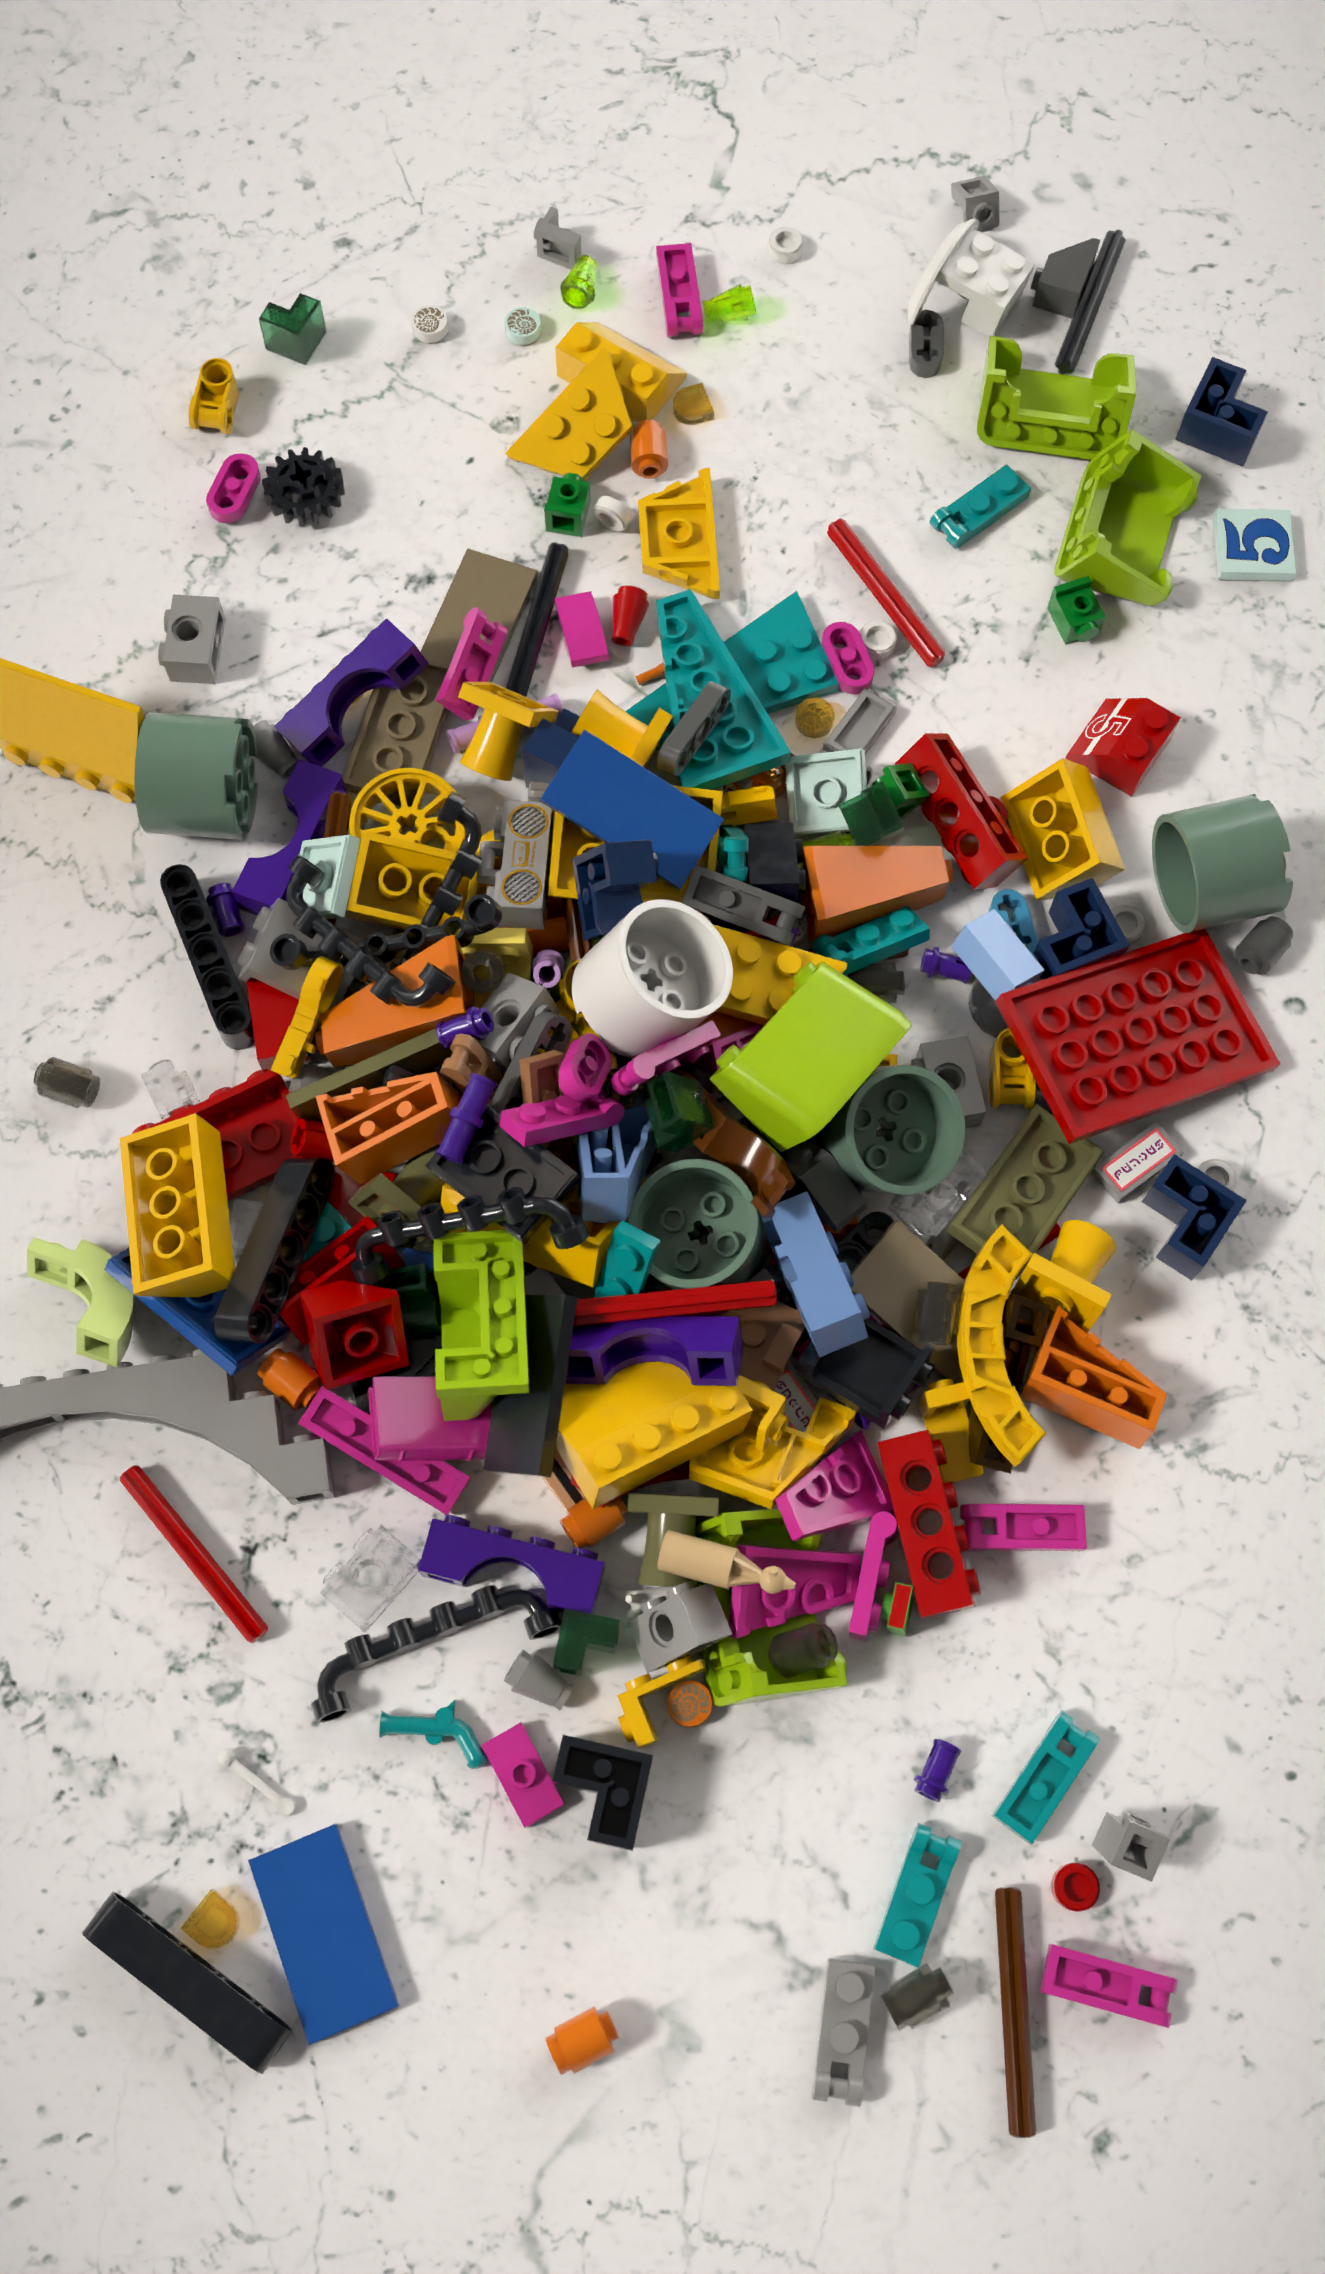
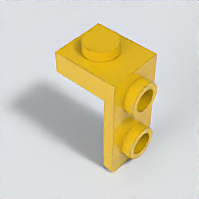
M944 1379L929 1384L927 1386L929 1391L923 1393L918 1405L925 1429L932 1433L934 1440L942 1439L948 1464L941 1465L944 1482L952 1481L955 1483L981 1476L984 1472L983 1466L970 1463L969 1419L965 1409L970 1398L964 1382L954 1384L952 1379Z
M688 1655L666 1665L669 1673L652 1680L650 1673L625 1683L627 1691L617 1695L624 1715L618 1717V1720L628 1743L635 1741L638 1748H645L659 1742L643 1698L708 1670L702 1659L693 1662L691 1655Z

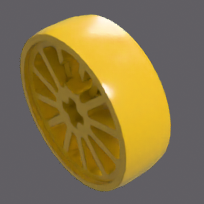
M418 768L394 769L372 779L359 792L349 817V834L359 839H362L363 831L423 845L428 840L436 838L445 843L444 850L457 852L465 838V829L462 824L455 821V835L450 836L441 827L446 825L437 820L438 816L428 818L444 805L451 791H456L438 775ZM407 789H417L411 807H408L405 791ZM399 791L401 808H396L387 798V795ZM426 793H432L437 796L420 810ZM382 802L392 815L389 816L371 809L377 803ZM368 819L387 825L363 830ZM415 824L416 833L409 831L405 835L403 834L402 828L404 826L411 828Z

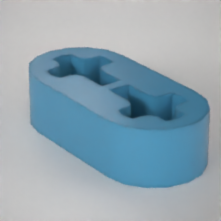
M1012 889L999 891L993 897L988 912L995 909L1001 918L1011 926L1013 932H1016V936L1021 942L1026 944L1025 947L1031 953H1034L1038 941L1025 898L1018 891ZM1002 903H1007V906L1011 909L1016 908L1012 916V922H1010L1006 911H999Z

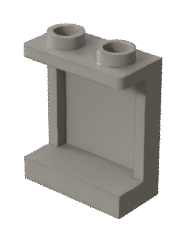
M278 898L270 908L263 906L253 925V928L258 930L254 943L249 941L246 943L237 964L243 966L238 978L245 982L250 977L255 978L299 1000L303 983L311 967L301 966L296 970H286L280 967L270 957L271 944L282 934H292L305 943L307 950H321L318 945L323 938L316 934L311 939L296 929L292 924L297 919V916L290 909L287 901ZM337 927L345 934H347L353 940L354 943L365 941ZM343 970L340 986L329 1009L342 1002L353 977L346 970Z

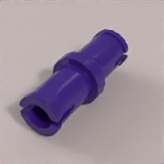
M471 1073L470 1080L458 1107H452L449 1114L452 1120L439 1149L436 1151L437 1155L462 1165L463 1157L475 1130H481L484 1123L481 1117L493 1090L497 1086L494 1081L479 1074Z

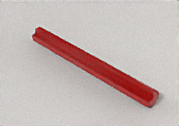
M842 518L832 522L828 526L827 535L928 667L940 664L944 660L945 650L848 523Z
M765 1280L577 1299L574 1326L771 1307L776 1305L777 1302L776 1286L774 1281Z
M134 1465L127 1469L119 1478L122 1485L249 1643L260 1640L269 1630L267 1624L142 1468Z

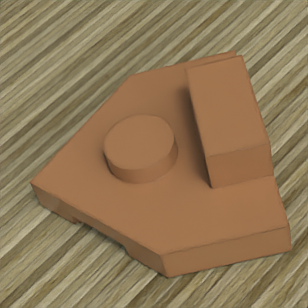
M777 1301L776 1305L771 1307L732 1310L714 1315V1317H739L743 1344V1356L739 1375L751 1381H760L774 1391L806 1329L798 1310Z

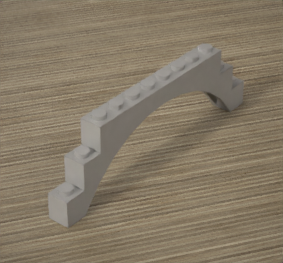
M200 1349L193 1351V1356L176 1359L174 1355H159L150 1358V1363L133 1366L131 1362H120L118 1367L107 1365V1370L90 1373L88 1369H73L64 1372L63 1378L47 1380L44 1376H31L21 1379L20 1385L3 1387V1384H0V1442L14 1435L63 1422L117 1419L163 1425L205 1439L249 1464L279 1491L291 1505L335 1498L329 1446L323 1438L317 1439L314 1434H305L292 1437L290 1439L291 1444H285L281 1408L276 1397L273 1394L267 1395L266 1391H251L242 1394L241 1400H236L234 1377Z

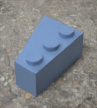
M623 1105V1118L616 1125L573 1135L575 1171L581 1177L577 1182L581 1216L584 1221L608 1223L611 1221L627 1220L634 1197L640 1188L656 1149L660 1105Z
M806 1191L777 1203L774 1208L776 1212L771 1219L764 1217L759 1212L776 1265L819 1357L868 1338L864 1320L870 1318L866 1303L861 1293L853 1295L850 1287L855 1285L845 1261L839 1263L836 1257L839 1255L835 1240L830 1231L825 1232L808 1192Z

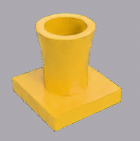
M463 682L458 698L484 708V711L460 763L485 776L503 781H512L515 757L524 726L537 727L542 718L554 724L559 710L492 682Z
M597 689L579 717L572 733L580 737L585 729L645 768L671 724L673 716L659 708L649 726H647L614 704Z
M1081 1220L1064 1222L1050 1261L1033 1253L1010 1295L1016 1294L1051 1305L1047 1323L1059 1305L1069 1314L1067 1318L1088 1334L1112 1296L1109 1292L1095 1286L1093 1282L1102 1268L1115 1254V1242L1104 1230L1089 1222Z

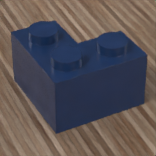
M1212 357L1187 407L1175 440L1244 467L1268 413L1266 410L1236 399L1247 370Z
M564 708L554 724L542 718L522 748L527 788H529V784L532 781L551 782L579 738V736L572 733L580 717L579 715Z
M651 839L603 843L572 858L584 941L602 939L630 911L644 903L641 899L640 889L657 882L656 875L659 869L658 857L653 851Z
M1093 877L1056 892L1048 913L1058 933L1039 940L1033 954L1045 970L1040 976V979L1044 980L1127 952L1130 945Z
M1173 1154L1141 1201L1177 1224L1156 1258L1192 1281L1204 1268L1247 1200Z

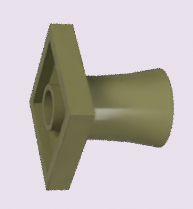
M437 1144L409 1159L393 1183L382 1173H379L359 1188L347 1203L364 1217L368 1216L377 1227H379L378 1219L385 1213L394 1210L402 1211L406 1221L418 1219L417 1212L419 1209L431 1203H438L441 1200L442 1186L445 1182L425 1166L437 1149H439L440 1145ZM425 1235L410 1238L399 1246L401 1248L422 1251L434 1244L433 1239H428Z
M629 1492L628 1512L648 1513L644 1557L637 1584L675 1587L691 1581L694 1588L700 1586L699 1581L658 1570L659 1553L668 1530L696 1537L697 1515L718 1517V1497Z

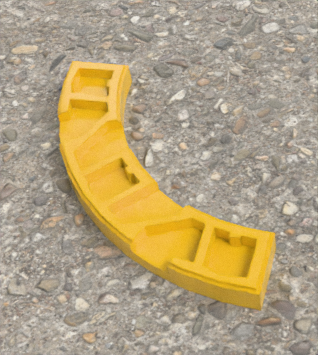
M1001 1224L982 1246L966 1277L958 1309L957 1349L964 1385L973 1409L996 1447L1015 1467L1022 1462L1047 1433L1034 1420L1022 1402L1015 1386L1011 1385L1004 1363L1006 1357L1003 1342L1002 1315L1005 1301L1008 1299L1016 1277L1033 1254Z

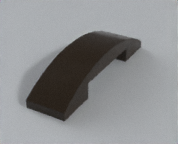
M1011 1294L1004 1305L1002 1315L1003 1342L1006 1357L1004 1363L1011 1385L1015 1386L1016 1391L1020 1394L1031 1346L1041 1347L1051 1305ZM971 1404L969 1419L970 1463L1011 1474L1013 1465L989 1437Z

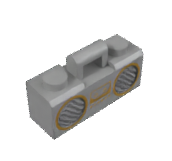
M505 801L503 815L495 816L494 840L501 841H482L480 843L479 857L482 858V861L477 869L476 881L481 884L495 885L487 887L486 895L492 897L501 906L502 919L497 927L544 929L554 815L553 809L542 802ZM495 857H503L501 870L494 869Z

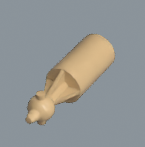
M671 1530L666 1532L661 1545L657 1565L660 1571L729 1589L730 1586L760 1583L761 1588L770 1594H776L782 1590H792L796 1586V1582L788 1578L781 1568L769 1566L762 1570L740 1553L739 1549Z

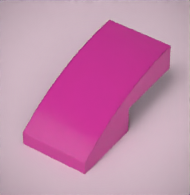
M592 592L554 598L556 613L563 631L564 644L572 668L608 661L607 645Z

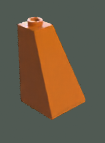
M942 846L803 847V861L800 864V869H805L806 893L800 894L802 906L805 907L803 913L808 922L807 934L810 949H812L814 941L823 934H830L833 937L903 907L909 906L915 912L944 899L948 884L953 883V868L951 861L944 859Z
M455 935L444 937L390 971L402 980L407 988L416 990L424 983L418 975L426 964L430 962L456 981L447 996L438 992L428 1003L419 1007H407L396 1000L391 1005H388L371 993L370 989L375 984V982H372L320 1015L322 1030L316 1031V1042L320 1055H325L334 1068L357 1064L435 1029L440 1022H446L465 1015L469 1008L475 1007L471 968Z

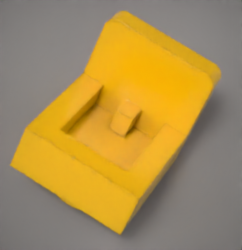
M739 1375L737 1386L753 1409L749 1422L758 1426L755 1448L764 1452L770 1441L778 1442L786 1429L789 1420L788 1417L784 1416L786 1397L772 1391L766 1384L760 1381H751Z

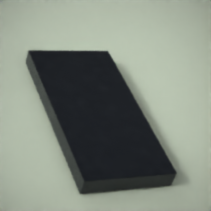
M525 1295L529 1393L497 1395L494 1398L483 1466L484 1471L551 1478L577 1297L569 1295Z

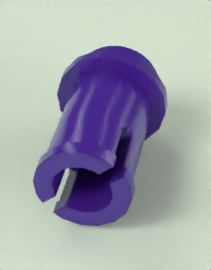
M219 883L208 889L209 895L206 901L208 905L213 907L220 935H225V937L235 936L245 930V925L242 922L237 903L232 894L233 888L231 884Z
M934 947L933 950L925 949L920 972L927 973V978H932L933 975L961 981L965 984L968 983L971 970L959 956L939 952V947Z
M471 1007L465 1015L438 1023L436 1034L442 1046L445 1045L446 1049H450L455 1035L460 1033L470 1035L478 1040L486 1039L488 1034L494 1029V1022L486 1008Z
M935 1738L921 1775H915L914 1781L917 1785L914 1791L935 1802H940L942 1795L947 1796L949 1790L946 1788L957 1758L961 1754V1750L946 1741Z

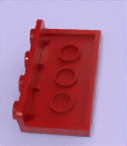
M268 1069L256 1071L247 1078V1081L235 1087L220 1088L210 1094L209 1099L194 1106L185 1105L179 1107L171 1113L169 1118L156 1124H143L132 1132L134 1134L196 1113L220 1132L228 1201L274 1180L280 1165L287 1158H307L296 1156L291 1151V1136L299 1118L290 1109L286 1098L290 1092L281 1074Z

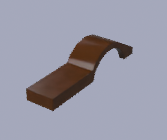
M677 1069L654 1103L660 1105L659 1108L702 1153L721 1162L740 1176L755 1194L750 1203L764 1217L771 1219L776 1212L774 1208L785 1192L787 1190L791 1191L796 1184L784 1159L762 1137L736 1121L689 1072Z

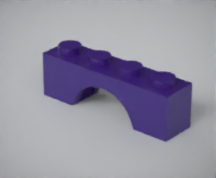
M386 618L349 655H346L322 681L318 682L295 707L286 712L284 717L274 727L307 762L323 767L345 745L342 735L343 719L350 705L359 696L367 691L381 687L402 690L429 663L416 645Z
M298 759L282 791L288 810L298 819L296 833L290 843L279 852L266 857L248 858L232 890L238 909L258 916L263 906L270 908L278 898L287 901L288 883L294 874L288 867L297 854H300L302 842L324 838L330 794L333 792L349 794L346 791L342 774Z
M673 1316L574 1326L565 1384H606L617 1372L631 1365L643 1362H664L682 1369L688 1375L692 1385L737 1386L743 1356L739 1317Z
M445 1515L444 1521L432 1518L418 1567V1572L422 1577L465 1587L478 1571L489 1565L504 1562L518 1564L529 1569L539 1578L546 1591L549 1609L556 1608L558 1612L592 1620L605 1571V1562L597 1560L598 1553L573 1547L572 1553L555 1550V1542L534 1536L530 1537L529 1543L512 1539V1531L489 1525L486 1532L469 1528L471 1521L458 1516Z

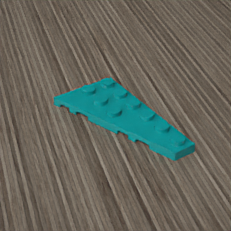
M689 589L656 600V615L670 714L673 716L671 721L672 729L676 727L710 681L731 690L730 701L724 715L679 775L680 786L713 790L790 763V749L692 590Z
M797 591L724 641V644L767 714L838 692L839 682ZM666 683L626 710V712L649 726L659 708L670 714ZM672 722L655 751L661 749L663 743L673 731Z

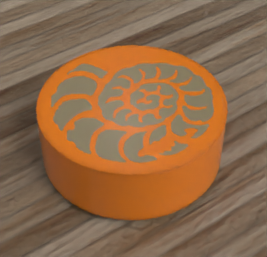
M687 1680L680 1682L671 1690L668 1696V1713L672 1720L682 1727H697L703 1724L711 1713V1694L703 1684L697 1681Z

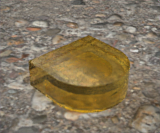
M703 383L682 388L674 395L673 414L679 422L686 425H696L714 420V410Z
M211 1889L180 1929L205 1948H219L230 1943L236 1936L239 1928V1915L236 1908L215 1889Z

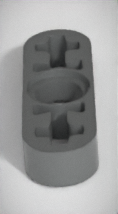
M710 681L663 743L657 758V767L675 776L682 773L724 715L731 697L730 689L713 681Z

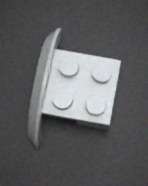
M974 218L960 223L943 241L921 276L908 303L909 324L913 325L921 314L925 302L937 281L969 300L961 319L962 323L987 337L994 336L1022 296L1036 263L979 232L978 219Z

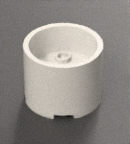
M672 900L647 901L630 911L579 961L572 979L574 1007L577 1014H583L590 1027L604 1042L608 1050L624 1057L635 1058L641 1053L693 1030L725 1002L733 981L732 960L720 933L698 911Z

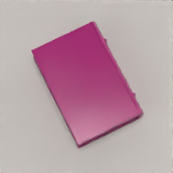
M373 1377V1387H369L368 1396L374 1461H470L485 1459L492 1402L475 1418L444 1421L440 1398L437 1399L436 1377Z

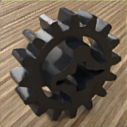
M303 447L301 455H296L292 449L288 450L289 458L285 460L280 456H276L277 467L267 466V478L262 479L267 506H271L273 515L276 517L283 513L284 521L287 524L294 518H298L300 526H304L306 519L309 518L315 524H319V515L321 514L331 518L333 516L331 506L341 507L340 496L345 495L341 468H336L334 458L330 457L324 460L321 450H318L313 456L309 455L307 447Z

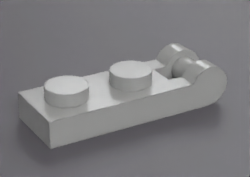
M827 1959L812 2091L813 2100L827 2102L828 2097L845 2099L846 2105L861 2106L875 1966ZM832 2061L849 2064L847 2079L831 2077Z

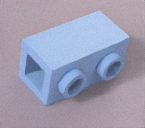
M995 909L967 923L951 946L995 1001L1002 993L1037 982L1045 971L1036 956L1025 947L1013 932L1011 926L1001 918Z

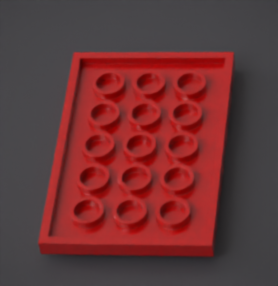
M1206 929L1183 933L1002 993L995 1001L1068 1144L1272 1072L1281 1064Z

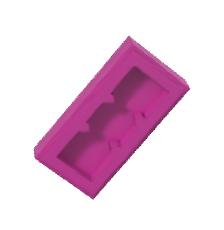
M521 1722L481 1745L524 1828L565 1805Z

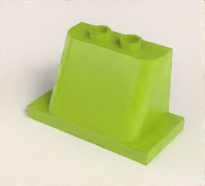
M505 1230L447 1233L440 1238L433 1239L434 1275L438 1285L442 1327V1349H435L437 1399L440 1398L444 1421L475 1418L485 1410L497 1395L529 1393L523 1244Z

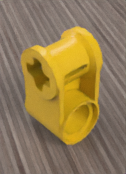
M209 359L200 368L196 389L189 405L188 416L191 429L199 430L201 426L220 429L221 433L229 434L232 430L234 412L239 398V389L230 363L224 359Z
M1007 1028L999 1034L990 1052L989 1105L990 1108H998L1000 1104L1024 1105L1025 1109H1033L1036 1093L1035 1078L1010 1029ZM1002 1046H1014L1019 1051L1020 1057L1012 1058L1007 1056L1002 1051Z

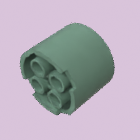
M150 712L146 715L139 732L134 774L137 814L140 825L146 833L243 840V832L249 833L252 827L258 783H254V759L250 758V756L256 757L258 754L256 734L251 720Z
M1256 794L1171 812L1158 817L1152 834L1154 875L1166 913L1178 930L1183 933L1195 932L1278 913L1287 907L1292 894L1293 881L1290 878L1285 879L1286 860L1284 852L1291 850L1282 820L1269 800L1260 801L1256 798Z
M914 1065L878 1066L828 1124L811 1137L809 1141L831 1153L859 1191L901 1195L917 1194L938 1185L954 1169L964 1146L965 1119L955 1092L936 1073ZM879 1123H880L881 1129H879L878 1131H876V1136H875L874 1130H876L877 1128H879Z
M680 1160L657 1170L642 1184L636 1193L629 1212L628 1224L661 1240L650 1274L667 1290L745 1283L762 1270L767 1255L770 1252V1244L759 1211L750 1203L754 1196L736 1173L721 1164L709 1160ZM702 1229H707L710 1233L707 1236L708 1243L705 1245H701L698 1241L700 1238L699 1231Z

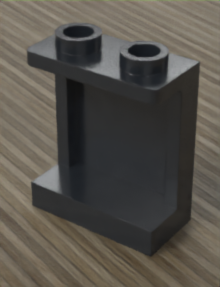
M870 1318L864 1320L868 1338L822 1357H819L811 1341L799 1358L796 1375L884 1430L892 1418L898 1421L901 1420L913 1398L908 1396L915 1383L922 1387L935 1367V1364L930 1362L934 1350L933 1346L926 1343L921 1350Z

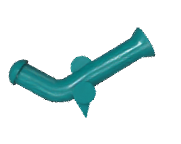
M455 1700L447 1707L440 1708L436 1712L435 1717L392 1716L381 1711L380 1738L388 1734L425 1735L430 1745H438L444 1736H453L457 1739L469 1768L478 1769L487 1762V1755L483 1753L471 1727L464 1721L454 1718Z

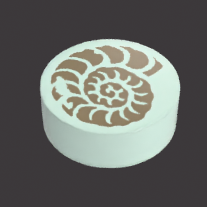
M519 307L511 310L505 317V334L512 343L528 345L539 338L541 333L540 317L534 310Z

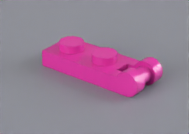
M692 243L656 246V260L665 316L666 336L676 337L678 332L690 331L692 335L703 334V318ZM689 312L690 316L677 317V313Z
M477 607L472 608L464 619L463 626L465 628L436 698V702L465 721L474 719L479 706L458 698L463 682H489L507 636L506 627L499 622H490L487 619V614ZM481 634L484 636V640L479 638Z
M712 1020L637 1055L627 1066L621 1068L612 1076L611 1084L613 1089L618 1094L627 1096L635 1091L640 1084L645 1083L654 1076V1073L660 1079L681 1067L679 1061L686 1059L689 1064L700 1060L711 1052L708 1045L721 1036V1033Z
M602 1089L599 1094L583 1103L568 1098L566 1095H561L556 1099L539 1103H525L517 1108L501 1111L499 1126L523 1147L614 1126L623 1118L624 1107L615 1099L606 1098V1093Z
M960 1505V1519L965 1521V1531L970 1547L968 1552H1083L1087 1549L1084 1505ZM982 1520H995V1535H983Z
M885 1511L876 1513L870 1522L849 1627V1638L867 1642L869 1630L878 1631L882 1605L874 1603L878 1586L884 1588L887 1586L891 1561L883 1560L886 1545L891 1544L897 1536L896 1519L891 1513Z
M1049 1944L1039 1992L1169 2028L1172 2016L1171 2013L1167 2012L1170 1993H1176L1178 1979ZM1141 1985L1152 1988L1149 2007L1138 2004Z

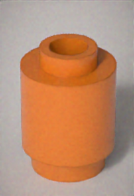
M643 420L635 424L630 434L632 470L638 476L654 479L668 469L666 433L662 426L654 420Z
M280 1348L274 1350L264 1360L258 1370V1376L263 1379V1385L295 1411L303 1406L307 1409L321 1388L322 1381L318 1373L291 1351L285 1353Z
M585 1497L566 1510L567 1516L559 1520L575 1547L583 1548L588 1545L591 1548L625 1524L622 1515L627 1512V1508L619 1497L604 1508L598 1506L592 1509Z
M594 2006L554 2028L555 2033L546 2037L545 2040L560 2074L563 2075L570 2070L575 2074L614 2053L615 2049L612 2042L617 2040L619 2035L608 2011L599 2015Z

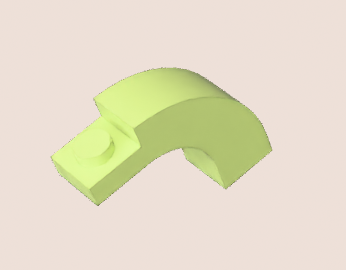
M34 1237L27 1248V1276L71 1291L81 1297L88 1305L87 1311L76 1327V1354L118 1367L129 1347L132 1337L133 1294L104 1270L108 1259L113 1256L99 1246L83 1239L75 1251L61 1244L50 1243Z

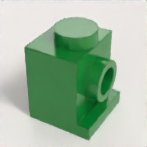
M566 473L563 475V478L553 476L548 501L544 508L546 532L582 537L591 501L590 482H585L580 475L575 473Z
M1089 576L1057 585L1053 588L1047 609L1065 645L1078 640L1086 642L1100 634L1106 618L1090 586L1092 581Z
M912 763L889 765L882 770L884 775L872 783L873 789L867 793L869 817L875 825L900 822L930 797Z

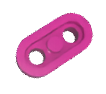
M237 453L229 456L223 462L206 496L210 515L216 521L232 523L244 515L261 480L258 463L252 456ZM246 476L245 479H238L239 477Z
M847 622L830 624L823 632L821 645L839 682V688L848 694H860L863 689L866 688L868 690L872 685L874 677L872 660L856 627ZM842 644L846 648L838 649L834 645ZM855 675L858 676L860 679L853 680L848 678V676Z
M586 1033L573 1041L559 1068L558 1083L560 1089L568 1098L580 1103L599 1094L611 1068L610 1053L598 1036Z

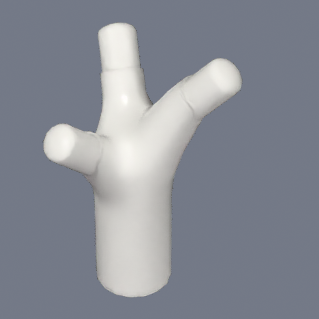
M608 1585L606 1592L626 1600L631 1605L630 1610L622 1620L625 1626H629L627 1622L643 1612L641 1605L662 1596H666V1599H668L666 1591L673 1587L630 1590Z

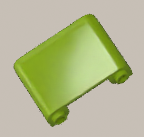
M989 336L977 419V434L982 442L995 447L1092 460L1099 452L1127 433L1136 397L1134 355L1109 353L1097 361L1092 378L1021 369L1022 350L1020 345L1009 338Z
M1133 429L1128 431L1093 457L1085 468L1056 561L1055 576L1066 583L1089 576L1092 581L1090 586L1094 591L1149 606L1164 602L1173 589V583H1171L1172 574L1166 569L1159 568L1172 521L1175 516L1182 511L1190 510L1198 498L1197 488L1201 475Z
M810 961L794 975L792 979L797 983L792 989L794 994L749 1043L740 1049L735 1044L729 1047L716 1060L720 1068L710 1078L717 1088L779 1152L810 1139L825 1127L912 1026V1023L901 1011L823 961L817 965Z
M779 1509L722 1513L718 1517H713L696 1525L697 1538L737 1548V1545L817 1550L823 1533L792 1541ZM699 1581L700 1586L707 1584ZM713 1585L729 1624L733 1586L725 1589ZM805 1613L786 1619V1623L774 1627H761L750 1631L749 1635L737 1639L728 1636L701 1651L702 1660L708 1669L704 1671L707 1689L711 1694L712 1702L719 1707L832 1690L847 1686V1664L845 1657L834 1644L820 1643L815 1613Z

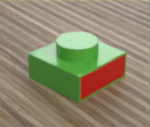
M895 1582L893 1594L885 1593L881 1619L888 1621L887 1629L890 1634L907 1637L915 1597L914 1589L911 1585Z

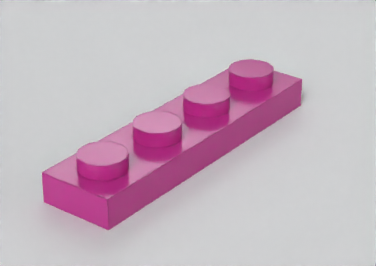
M323 1386L298 1423L445 1515L450 1513L471 1477L443 1460L374 1461L370 1415L333 1392L326 1390Z

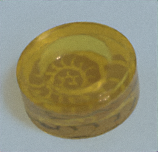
M809 698L799 704L796 711L795 724L801 734L809 738H820L831 731L834 722V710L827 701L821 698Z

